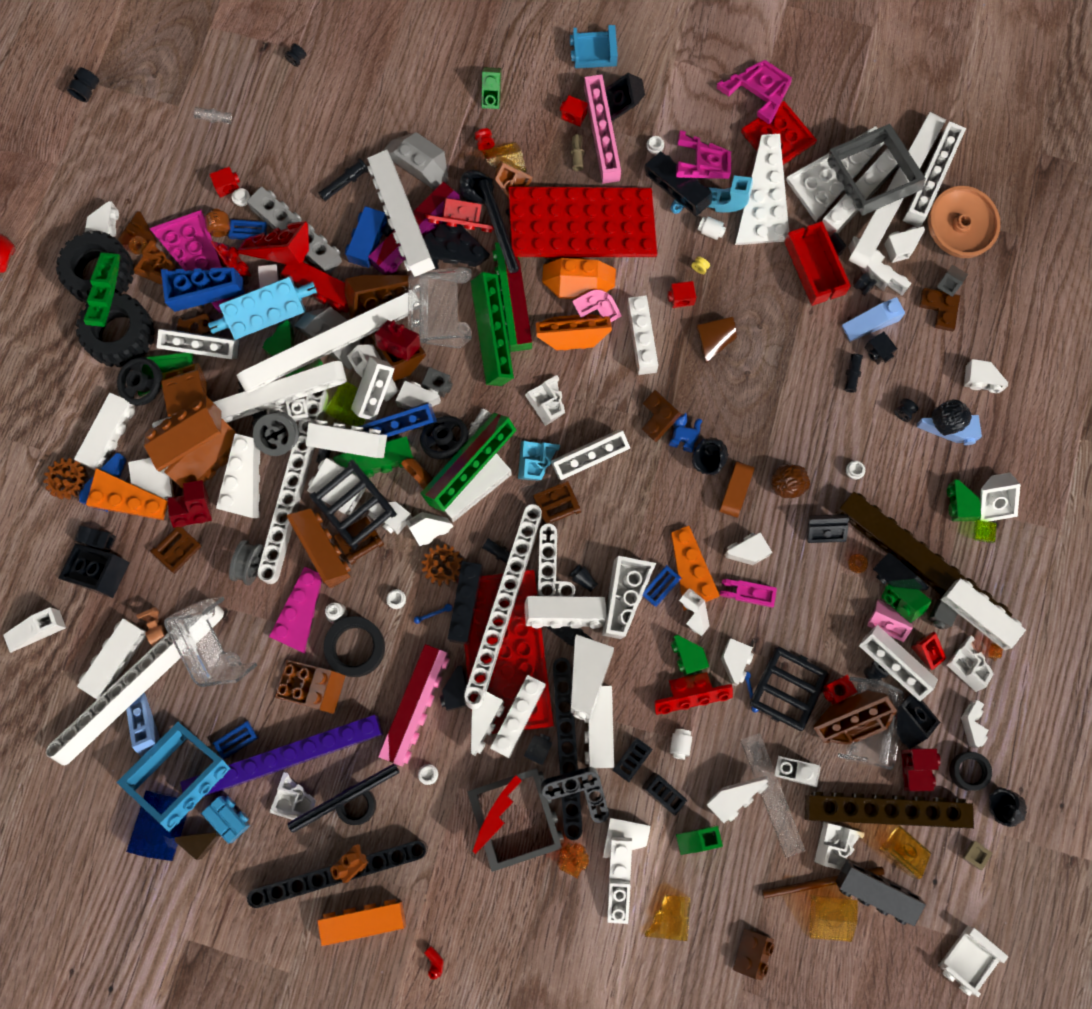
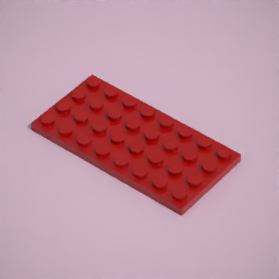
M508 188L511 246L515 257L657 256L652 188Z
M527 570L524 573L488 685L487 692L503 700V706H505L501 717H496L493 722L496 726L492 734H498L527 675L545 683L546 686L524 730L554 727L542 628L526 626L524 604L527 596H537L534 570ZM503 574L481 576L469 645L464 644L468 679L470 670L474 666ZM508 583L505 585V587L507 589H513L515 585L512 583ZM502 601L499 605L505 608L509 606V603ZM496 619L493 622L496 626H501L504 623L501 619ZM492 637L487 640V643L494 645L498 640ZM484 656L481 659V662H485L487 664L490 663L492 659L489 656ZM481 675L478 679V683L484 682L486 679L485 676ZM471 694L470 701L475 702L478 695Z

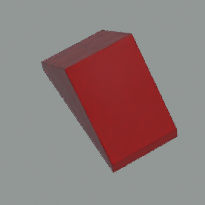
M934 631L924 635L911 646L930 670L935 669L947 659L938 636Z

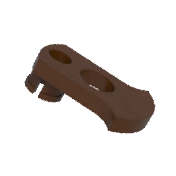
M206 313L188 320L179 318L177 331L193 333L191 325L197 322L199 329L194 333L204 335L210 333V330L216 327L209 328L208 322L215 320L211 319Z

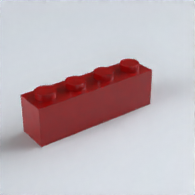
M304 262L300 264H286L280 274L282 279L291 276L297 288L313 282L315 286L308 290L316 288L317 293L312 294V296L322 304L328 303L334 310L348 313L345 282Z

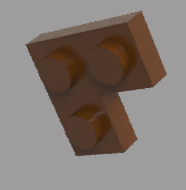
M923 288L919 307L937 311L935 328L952 332L955 330L960 295L954 294L952 297L942 291Z
M654 390L642 403L654 414L642 430L657 442L682 414L658 391Z

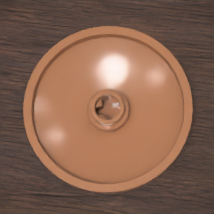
M955 186L942 192L933 201L928 213V227L933 240L943 251L958 258H973L986 252L996 242L1000 232V216L995 204L985 193L969 186Z

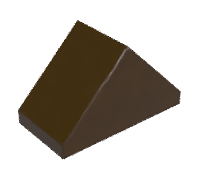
M215 832L175 837V842L195 860L203 859L221 835Z

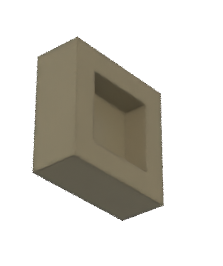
M972 840L962 858L977 869L983 870L993 853Z

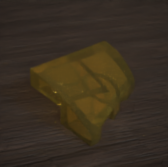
M665 895L660 910L653 917L652 925L645 932V937L688 941L690 898Z

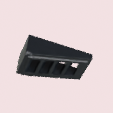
M636 737L612 771L629 783L653 749ZM637 745L642 750H644V755L637 751L634 747ZM631 752H633L635 755H637V756H638L639 758H641V759H640L639 762H638V761L635 760L633 757H631L629 754H630ZM626 758H627V759L630 760L632 763H634L636 766H635L634 768H632L630 765H628V764H627L626 762H624V761H625ZM621 765L631 771V773L628 775L621 770Z
M655 772L642 786L643 790L674 816L687 802L683 795ZM663 786H665L666 788L658 796V792L662 789ZM669 792H672L670 797L665 802V797L669 794ZM676 797H678L679 799L677 800V802L673 805V807H671L670 804L672 803V801Z

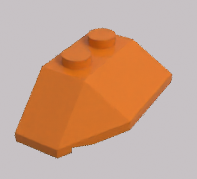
M560 258L543 265L542 283L558 298L576 299L592 290H602L607 293L615 288L616 269L599 260Z
M587 314L582 318L579 315L557 316L545 319L542 322H536L537 337L555 350L566 351L569 349L591 348L596 346L612 331L610 317Z

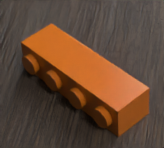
M396 898L386 900L384 905L377 907L376 903L364 905L363 910L356 911V908L353 907L344 909V914L336 915L335 912L325 913L323 918L318 920L321 946L400 930L406 927L402 901L397 902Z

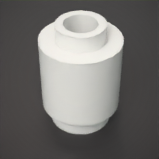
M703 217L698 231H701V234L718 240L719 237H723L726 227H723L724 223L711 217Z
M675 729V733L672 734L670 753L673 754V758L685 760V756H690L691 731Z

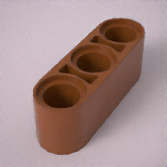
M736 461L719 512L738 518L755 467Z

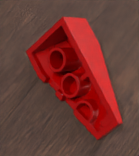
M306 221L288 224L286 229L280 230L276 228L268 235L261 233L246 238L237 252L283 264H300L309 252L308 223Z

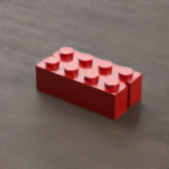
M823 221L807 226L806 230L803 227L788 232L784 243L811 306L826 302L828 298L831 300L846 295L851 285Z

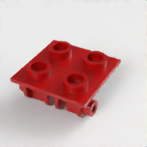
M211 241L226 268H235L242 278L244 275L252 276L248 271L249 267L240 259L236 248Z

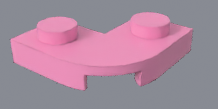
M602 290L589 291L572 301L580 318L596 309L600 316H609L611 322L622 317L613 298Z

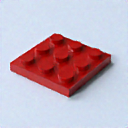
M785 101L781 102L770 124L757 118L741 130V133L756 151H758L762 135L780 134L783 165L816 144L817 141Z

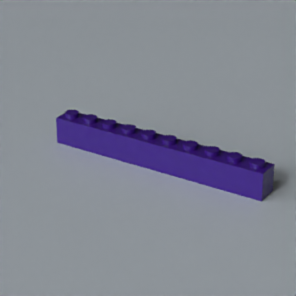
M372 715L228 765L230 770L203 797L383 736L379 718L377 715ZM200 775L180 781L182 792Z

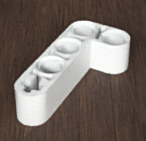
M545 524L540 529L539 596H546L541 591L544 587H550L553 592L548 596L574 597L575 586L571 582L556 581L557 529L552 524ZM548 530L551 531L550 543H546V533ZM545 549H551L553 551V555L551 557H545L543 555V551ZM545 568H550V569H552V571H553L552 575H550V576H545V575H543V573H542L543 569H545ZM568 587L572 590V593L569 596H564L561 590Z

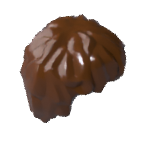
M785 464L779 466L772 476L771 485L776 495H780L782 498H796L809 489L810 480L804 467Z

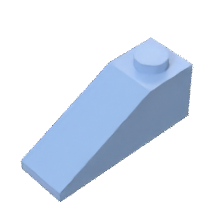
M896 297L842 324V328L851 342L899 322L904 316L905 311Z
M971 415L970 424L963 431L946 436L940 434L935 428L932 418H922L916 424L917 428L955 443H964V445H973L982 437L979 415Z
M145 693L126 709L132 748L141 758L160 740Z

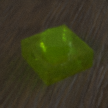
M975 521L973 540L994 543L997 523Z

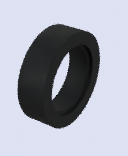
M358 616L346 617L337 621L328 630L324 639V655L329 665L337 672L348 677L365 676L374 671L384 657V637L377 626L371 621ZM352 628L366 630L373 640L371 656L366 662L357 666L345 665L340 661L336 653L338 638L342 633Z

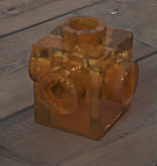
M568 842L566 847L563 846L559 852L558 857L560 859L557 862L559 869L578 878L581 871L585 870L589 863V855L585 851L586 848L577 842L574 844Z

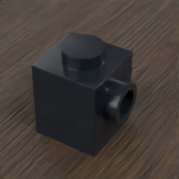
M884 331L871 339L864 347L870 359L875 361L877 365L883 361L887 363L895 357L893 354L898 349Z

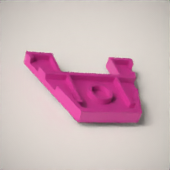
M763 60L745 69V72L739 75L730 76V79L725 82H718L717 89L729 97L740 86H743L766 102L757 111V117L770 124L792 82V77L768 61Z
M679 131L678 145L692 148L696 151L695 165L678 161L676 177L729 179L731 175V151L712 143L709 145L700 142L699 137L694 136L691 138L686 136L685 131Z

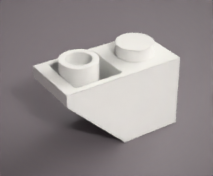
M108 201L87 217L85 232L93 233V231H100L101 233H108L112 237L116 236L115 225L116 220L119 218V211L112 202Z
M924 226L920 228L912 227L905 232L900 233L897 231L889 235L884 245L891 263L909 259L925 231Z
M972 359L966 365L965 387H970L972 390H989L991 393H1000L1008 387L1007 380L991 362Z
M404 381L395 401L398 407L410 410L425 404H431L433 407L440 404L441 399L438 392L431 388L426 390L414 381L410 383Z
M388 502L397 513V516L388 518L382 527L390 534L395 532L398 535L407 525L406 521L411 519L412 516L397 502ZM377 503L368 510V516L375 520L385 510Z
M424 512L406 521L419 546L431 543L435 537L448 533L453 527L448 518Z
M751 533L744 538L745 541L738 545L735 542L728 546V551L724 555L728 559L754 565L769 557L773 552L761 533L757 535Z
M730 638L721 656V661L731 684L736 686L739 682L743 683L747 673L744 671L745 666L751 663L754 654L751 653L753 647Z
M778 756L774 776L817 787L821 767L816 764Z

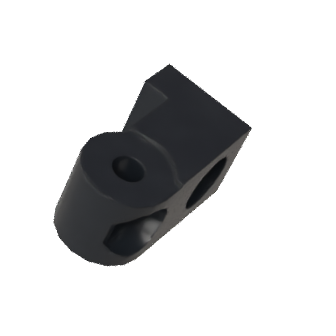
M79 526L74 541L110 553L116 536L109 532Z

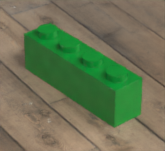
M407 436L386 442L384 458L350 453L333 457L334 462L345 469L349 466L348 463L354 460L368 478L373 477L375 473H388L393 468H404L401 464L404 460L414 459Z

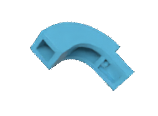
M734 175L730 188L718 189L708 187L712 192V203L708 207L715 208V212H734L743 209L749 202L753 178Z

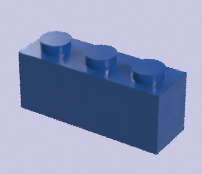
M364 207L363 212L359 213L358 225L353 229L351 234L352 240L345 249V255L350 263L366 268L370 267L371 263L368 256L378 247L382 237L381 230L388 221L385 212Z

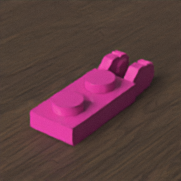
M722 579L723 585L737 588L736 593L720 591V596L736 601L774 607L776 587L741 580Z

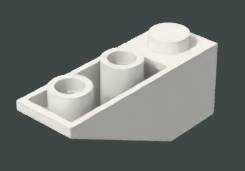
M373 344L357 345L347 355L354 370L361 377H363L370 357L381 359ZM392 377L384 396L385 401H389L399 391Z
M49 607L31 615L3 634L11 653L65 629L66 626L60 610Z
M486 692L481 707L472 709L471 754L474 756L477 753L481 754L486 745L483 742L487 734L489 736L492 734L496 726L493 722L496 717H501L505 706H503L504 701Z
M764 776L722 787L707 802V806L723 823L727 820L731 822L738 816L739 813L737 811L742 806L746 808L754 800L752 797L757 792L761 794L768 787L767 782L769 778Z

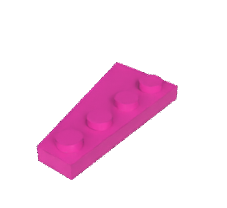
M304 567L269 635L270 638L304 654L306 653L307 640L310 636V627L322 583V578L318 572Z

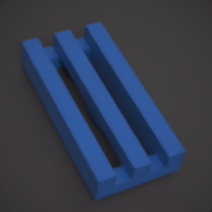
M230 221L231 228L228 234L230 239L245 240L261 233L267 235V222ZM234 226L258 227L262 228V230L251 228H234Z
M666 565L644 590L642 596L657 607L682 578ZM668 571L670 574L652 595L648 596L647 594ZM674 576L675 579L673 580V582L666 588V590L659 596V598L656 601H654L653 599L656 597V595Z
M246 721L214 741L213 744L220 757L225 760L257 740L258 736L255 734L250 722ZM247 728L248 731L220 747L219 744ZM248 735H251L250 738H248L247 740L240 743L239 745H237L236 747H234L233 749L229 750L224 754V750L228 749L229 747L244 739Z

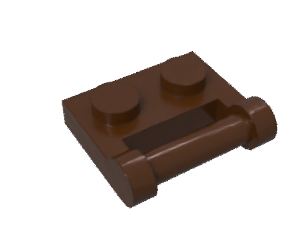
M569 481L533 495L536 505L541 508L544 524H551L572 514L582 513ZM571 502L572 507L548 516L546 511Z
M365 516L346 528V530L353 538L371 522ZM374 530L359 542L358 545L372 536L374 540L351 554L350 550L352 548L339 533L334 536L351 565L355 564L357 559L373 549L384 545L378 533Z
M175 527L150 552L175 574L202 545L183 527ZM181 534L182 537L163 555L162 552Z

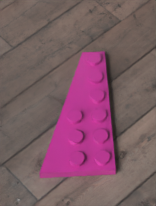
M202 210L150 228L152 233L185 271L198 268L202 270L223 268L219 255L211 243L213 239L206 229ZM234 297L211 302V304L219 313H222L219 305Z

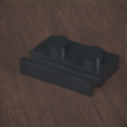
M848 514L810 515L807 542H847Z

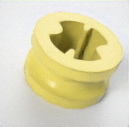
M696 257L695 262L691 266L696 272L705 274L706 269L710 267V263L702 257Z

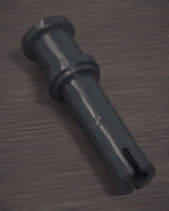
M360 158L350 168L346 167L345 173L318 192L325 202L350 182H356L357 178L363 173L369 172L367 166Z

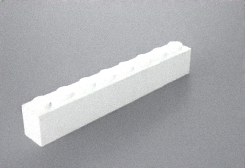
M388 150L368 157L370 165L367 168L371 177H375L372 181L376 190H380L377 194L381 203H385L382 207L386 216H390L387 219L392 230L395 229L396 231L393 233L396 242L401 244L398 249L402 257H406L404 264L407 271L411 270L414 277L435 269Z

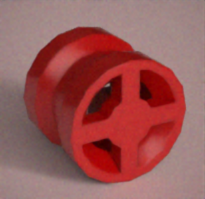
M488 128L480 129L474 134L475 140L478 141V149L481 151L489 150L495 145L494 139L491 138L492 132Z

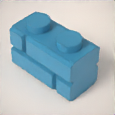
M219 796L201 814L223 839L230 844L250 827V824L247 822L249 818L244 812H238L234 808L236 804L229 796L226 798L225 796Z

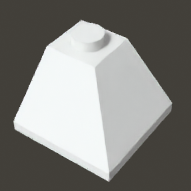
M1011 473L993 475L981 488L980 523L1018 516L1020 483Z

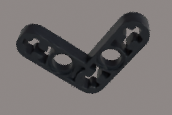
M582 768L547 778L542 782L541 791L546 799H556L584 791L592 820L596 823H602L608 819V807L601 780L595 768ZM588 775H592V780H588ZM569 779L576 781L572 787L565 786V782ZM552 786L553 791L549 792L548 787ZM593 791L600 793L596 799L590 798L589 795ZM597 805H599L601 809L600 815H597Z

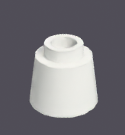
M334 602L328 604L325 614L328 621L335 624L337 621L347 617V609L343 604Z

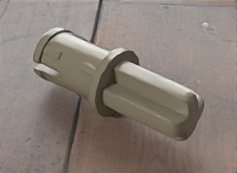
M575 134L572 137V168L574 171H581L584 169L583 155L585 154L583 150L582 135Z

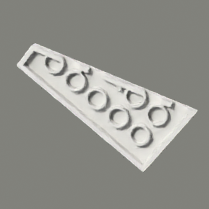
M875 126L872 129L866 131L865 133L859 135L858 137L867 134L871 131H874L878 128ZM884 142L841 160L852 179L864 168L883 146ZM829 153L786 178V182L815 222L819 220L845 190L842 182L837 180L834 169H831L828 165Z
M780 134L762 135L751 175L753 186L749 202L743 208L735 245L784 242L789 232Z

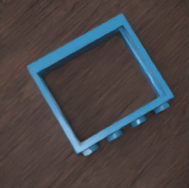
M177 722L116 783L169 832L195 807L204 795L210 792L211 788L224 777L230 768L223 759L182 724ZM188 739L207 755L213 763L160 815L135 790Z

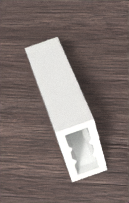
M577 634L574 646L571 713L574 714V717L585 720V718L590 719L614 652V647Z

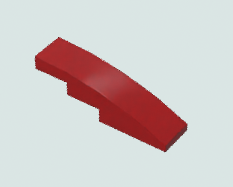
M517 775L504 788L491 807L473 848L475 854L505 824L500 816L514 802L508 795L522 782Z

